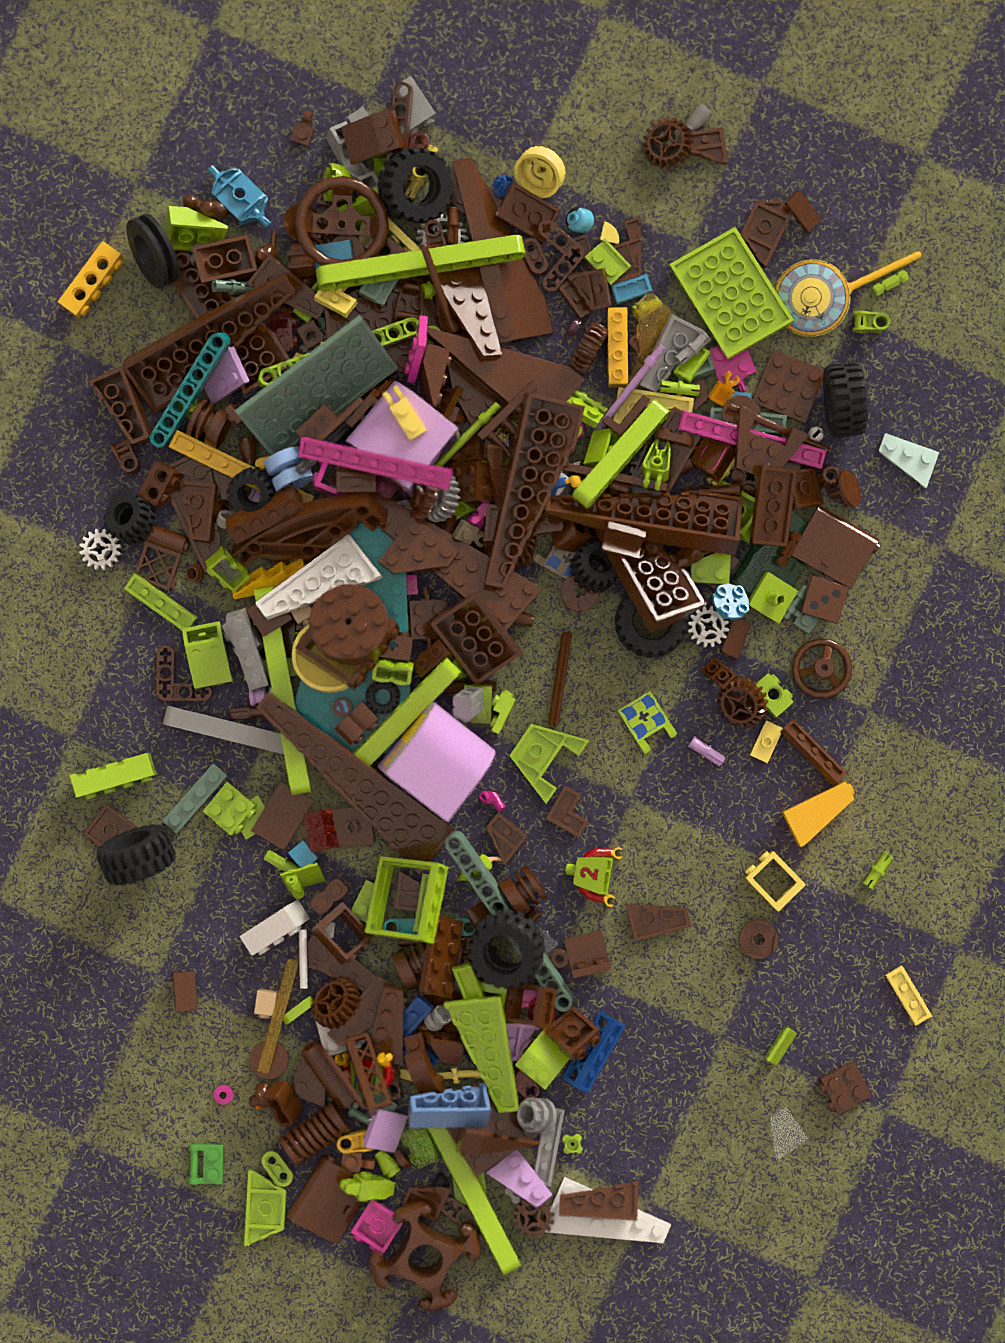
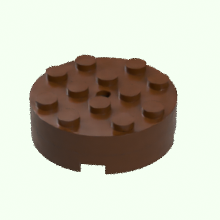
M344 584L329 589L315 602L309 618L310 633L319 652L326 659H330L343 666H356L372 660L383 650L382 647L387 638H389L390 623L384 603L377 594L360 585Z

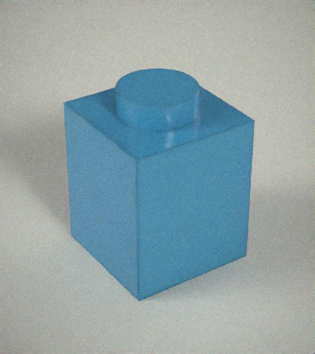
M305 840L288 852L300 868L307 864H317L316 860L319 859Z

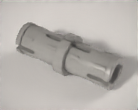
M702 332L692 342H688L686 347L674 356L676 361L683 366L691 357L698 355L699 350L711 341L708 338L709 336Z

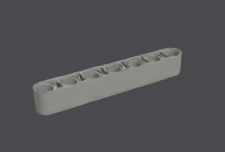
M171 706L166 708L162 723L164 725L284 754L280 733Z

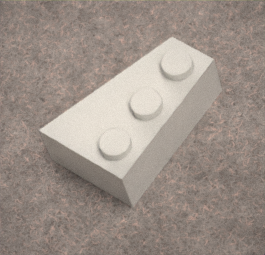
M297 899L242 934L240 938L251 956L257 952L261 955L269 950L268 945L273 943L276 946L285 940L283 938L284 935L287 933L289 936L299 931L298 926L310 918Z

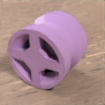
M265 686L249 690L251 706L259 704L266 695Z

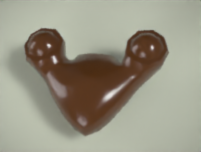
M188 195L183 198L184 207L190 208L218 222H221L229 214V210L216 200L201 201L194 195Z

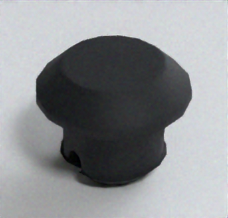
M438 1173V1178L433 1181V1185L449 1187L450 1182L447 1177L442 1173Z

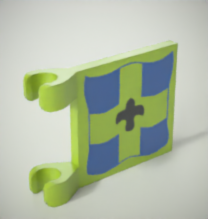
M651 691L618 710L644 754L649 753L651 750L645 739L660 729L664 728L670 738H674L677 735V732Z

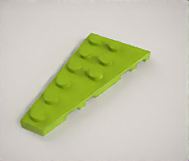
M502 995L445 1001L443 1004L446 1010L448 1009L452 1017L451 1020L456 1025L473 1063L476 1064L498 1112L518 1111L519 1103Z

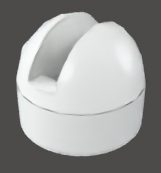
M813 427L809 430L808 437L819 442L823 439L824 432L820 427ZM817 430H819L820 433L816 438H814L812 435L815 434Z

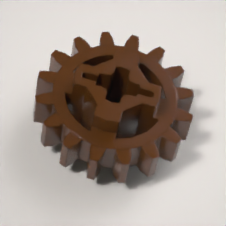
M417 484L414 487L413 495L410 498V508H412L410 513L412 517L421 520L427 518L428 513H431L438 497L436 487Z
M522 1199V1204L517 1203L516 1205L519 1210L513 1211V1214L517 1215V1217L512 1221L518 1223L515 1229L521 1228L520 1235L522 1236L524 1233H527V1239H530L532 1235H534L535 1239H538L539 1234L544 1237L546 1235L545 1230L549 1232L551 1230L549 1224H554L555 1222L551 1219L555 1213L549 1211L552 1205L546 1206V1201L538 1208H529L527 1206L531 1204ZM543 1210L546 1213V1221L542 1216ZM539 1211L536 1219L529 1224L531 1215ZM521 1213L525 1217V1224L521 1220ZM534 1226H537L538 1228H541V1229L531 1230L530 1228H531V1227H534Z

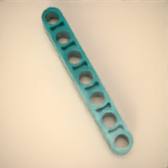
M219 332L209 337L152 431L150 441L154 446L162 447L169 444L173 439L176 431L181 426L228 349L230 337L226 333ZM217 337H220L223 341L221 347L216 343ZM207 353H210L212 355V363L207 361ZM198 369L203 372L202 379L197 376L196 372ZM188 385L193 388L192 395L187 392ZM178 401L183 403V410H179L177 407ZM168 417L173 419V426L168 424ZM159 433L164 436V442L158 439Z

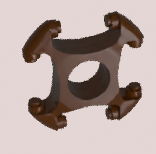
M422 1201L407 1204L395 1210L392 1216V1220L395 1223H404L405 1220L410 1222L405 1239L396 1252L387 1260H384L382 1253L374 1250L369 1257V1266L374 1282L381 1289L389 1287L390 1280L387 1275L392 1274L414 1281L431 1293L430 1297H422L418 1303L421 1309L428 1312L448 1307L455 1302L458 1294L457 1291L451 1288L449 1290L446 1289L445 1292L440 1290L445 1273L463 1252H467V1258L471 1262L475 1263L481 1256V1248L473 1226L469 1224H462L459 1231L462 1237L449 1236L426 1225L419 1219V1216H428L432 1207L430 1204ZM420 1245H432L440 1251L441 1256L439 1260L429 1267L416 1266L409 1259L413 1249Z

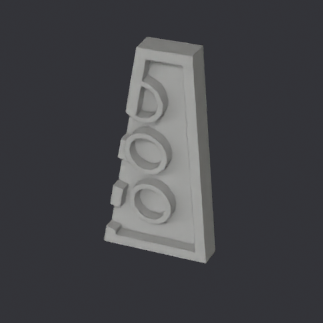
M670 314L653 352L659 344L666 349L656 360L657 364L650 368L638 385L657 392L662 386L660 385L661 380L666 381L673 368L679 364L674 356L680 353L688 342H692L704 330Z

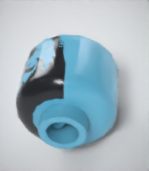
M574 207L566 216V225L573 232L587 233L594 224L593 214L585 208Z

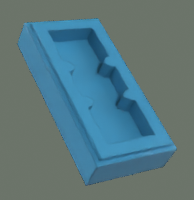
M647 274L611 285L616 305L653 293Z

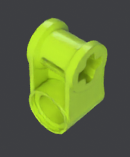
M853 312L855 325L852 328V332L883 333L890 325V318L886 313ZM882 319L885 322V326H877L876 320Z

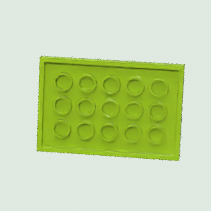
M736 227L669 264L673 274L727 360L794 323L791 314Z

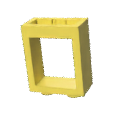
M766 851L760 856V862L756 866L751 865L745 871L747 875L744 878L779 912L806 884L774 851L770 853ZM772 859L795 881L776 901L753 879Z

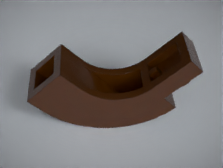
M421 1032L405 1037L404 1042L407 1055H404L410 1077L420 1094L443 1093L446 1090L444 1078L436 1073L430 1062L425 1035Z

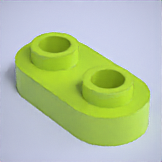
M271 1150L266 1152L262 1158L263 1167L278 1186H288L293 1180L291 1168L277 1151ZM274 1157L276 1162L270 1163L269 1158ZM281 1173H286V1174H287V1178H286V1179H282V1178L280 1177V1174H281Z

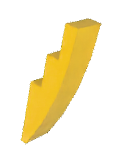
M296 559L288 565L281 561L269 570L261 566L249 574L250 578L235 592H232L233 598L236 600L254 596V589L270 586L276 588L306 566L307 561L305 559Z

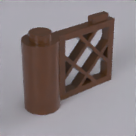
M155 525L152 528L154 529L153 532L148 534L149 537L146 539L135 573L139 575L141 568L148 565L153 575L147 578L141 577L152 585L170 591L171 588H175L178 580L175 574L182 554L188 552L191 542L188 541V536ZM148 548L156 549L159 557L149 561L147 556ZM169 554L175 556L174 565L167 567L163 557ZM160 559L165 569L155 573L151 563ZM166 571L169 577L167 585L160 583L157 575Z

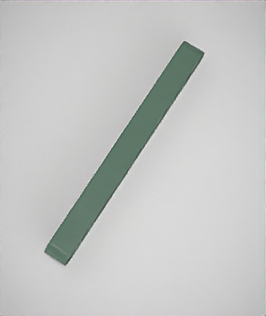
M460 831L451 832L446 839L445 847L490 913L495 915L497 911L502 910L506 914L508 910L514 911V914L518 915L465 835ZM451 839H457L460 845H454ZM462 855H468L471 860L465 861L462 858ZM478 870L482 876H475L473 871ZM489 886L493 892H486L484 887ZM500 902L504 908H497L495 903ZM508 938L523 959L520 946L514 940ZM545 953L540 966H545L547 971H540L538 969L534 977L541 987L557 989L554 1006L559 1011H567L571 1008L574 995ZM554 981L558 986L552 987L549 985V982ZM565 997L569 1002L563 1003L560 1001V998Z

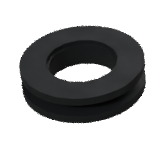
M147 213L129 220L126 226L129 246L145 278L158 289L176 282L179 278L177 257L160 223Z

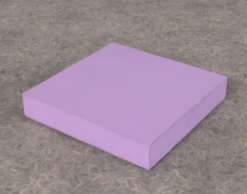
M378 1109L377 1115L371 1118L362 1145L367 1148L395 1153L408 1116L398 1112Z

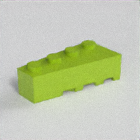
M141 754L121 760L122 762L119 763L114 762L104 765L103 768L86 770L83 774L76 773L70 775L76 798L86 797V800L98 797L97 793L103 791L105 794L115 792L116 787L123 786V789L135 786L134 782L139 780L142 783L153 780L152 776L157 774L151 754Z

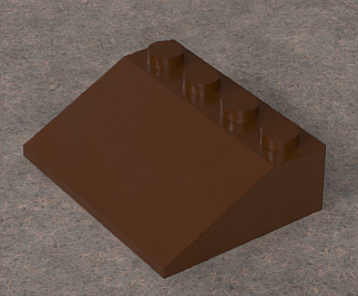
M478 591L450 606L434 617L431 622V626L476 685L523 654Z

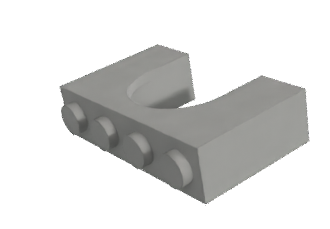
M410 76L402 82L410 84L414 91L409 137L412 138L424 126L428 128L435 123L436 113ZM402 86L399 90L402 97L408 93L406 86ZM362 107L347 118L350 124L369 115L365 108ZM401 126V127H400V130H401V134H403V133H404V128H403V126Z

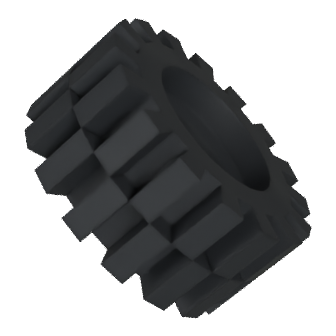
M375 681L367 688L365 693L367 706L378 714H388L394 711L400 702V691L391 681ZM385 689L390 693V701L387 704H379L376 701L375 695L378 690Z

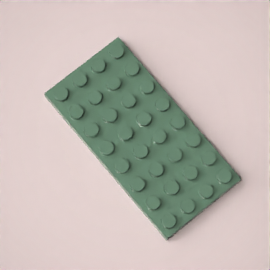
M359 315L241 405L235 412L269 454L273 455L281 450L299 445L301 443V436L296 431L325 403L338 415L359 397L363 396L397 370L398 367Z

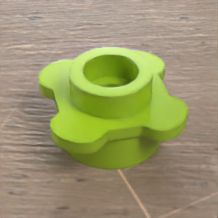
M581 1135L563 1136V1141L565 1142L563 1151L566 1154L582 1152L583 1148L580 1144Z

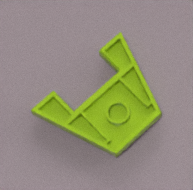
M531 724L509 756L547 804L557 788L541 778L562 746L579 756L589 740Z

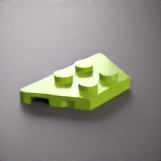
M252 1169L248 1170L244 1246H249L251 1243L285 1229L287 1189L278 1186L272 1180Z

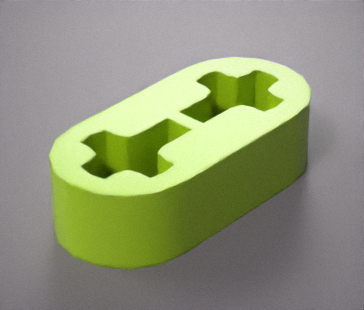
M308 996L281 1017L284 1023L288 1025L311 1007L310 1005L314 1003L312 997Z

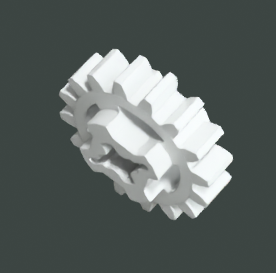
M95 529V534L89 531L90 537H83V540L86 542L85 544H80L84 550L79 553L85 555L82 559L84 562L89 561L87 566L91 568L94 565L95 570H99L101 566L102 570H106L107 565L111 568L113 567V561L119 562L116 556L122 555L118 551V549L122 548V545L116 544L119 539L113 538L110 533L107 535L106 529H103L102 533H100L99 529ZM103 537L109 539L112 544L104 543ZM100 545L105 548V550H102V554L97 552L100 549ZM112 552L111 557L107 560L108 555ZM90 556H97L99 562L94 561Z
M704 606L702 607V612L697 610L695 611L696 616H690L693 621L688 622V625L691 626L688 633H693L690 639L696 638L697 645L703 642L704 648L708 643H710L711 647H714L715 641L720 644V638L725 639L727 637L723 633L729 631L725 627L729 621H724L717 611H713V606H710L709 610ZM705 614H711L710 618L703 619L700 616ZM717 619H718L719 622H720L721 630L717 627V624H716V620H717ZM710 622L713 630L705 631L706 627L703 623L707 624ZM695 625H698L700 627L699 635L696 632ZM712 634L716 636L714 639H705L707 635Z

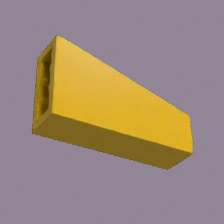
M841 782L782 812L799 847L809 842L854 800L853 794L855 792L850 783Z

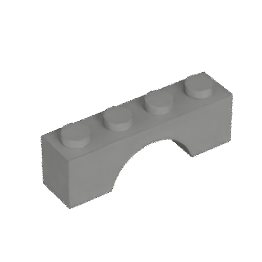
M345 121L331 127L326 135V140L340 165L349 169L352 178L363 181L372 189L377 187L379 193L381 188L378 187L379 180L374 171L367 169L362 162L351 165L341 128L347 125V122Z
M246 608L227 613L226 622L249 690L268 686L269 676L264 661H262L257 650Z

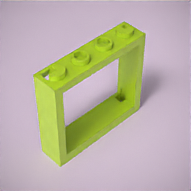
M380 856L376 880L373 885L372 899L369 904L370 909L365 933L379 937L434 944L448 867L434 862ZM394 867L430 871L418 935L381 930Z

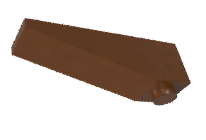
M460 1127L456 1151L461 1152V1156L472 1158L473 1154L481 1155L537 1146L539 1141Z

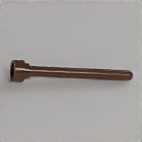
M422 244L421 251L445 318V332L454 333L460 330L459 323L452 317L428 245Z

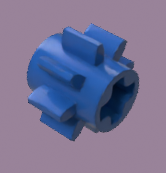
M503 175L502 178L497 176L492 185L494 187V194L503 199L510 183H515L514 179L508 175Z

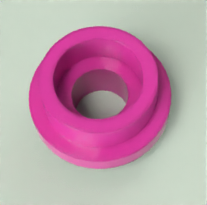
M220 1085L214 1091V1099L218 1104H228L233 1098V1091L227 1085ZM220 1092H225L227 1097L221 1098Z

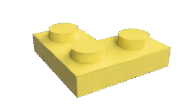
M347 288L329 291L319 289L314 296L316 302L346 318L357 305L356 299L344 293Z

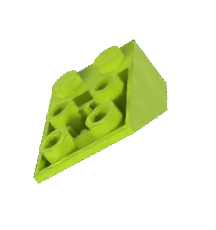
M220 621L182 629L194 689L233 682L225 637L223 635L224 630L221 627Z

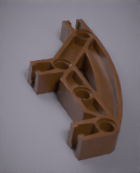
M368 493L343 494L310 501L303 504V511L238 544L233 543L231 556L235 559L238 554L243 552L240 563L244 567L257 557L305 559L310 563L333 544L357 528L358 520L371 531H375L378 519L381 525L387 522L388 509Z

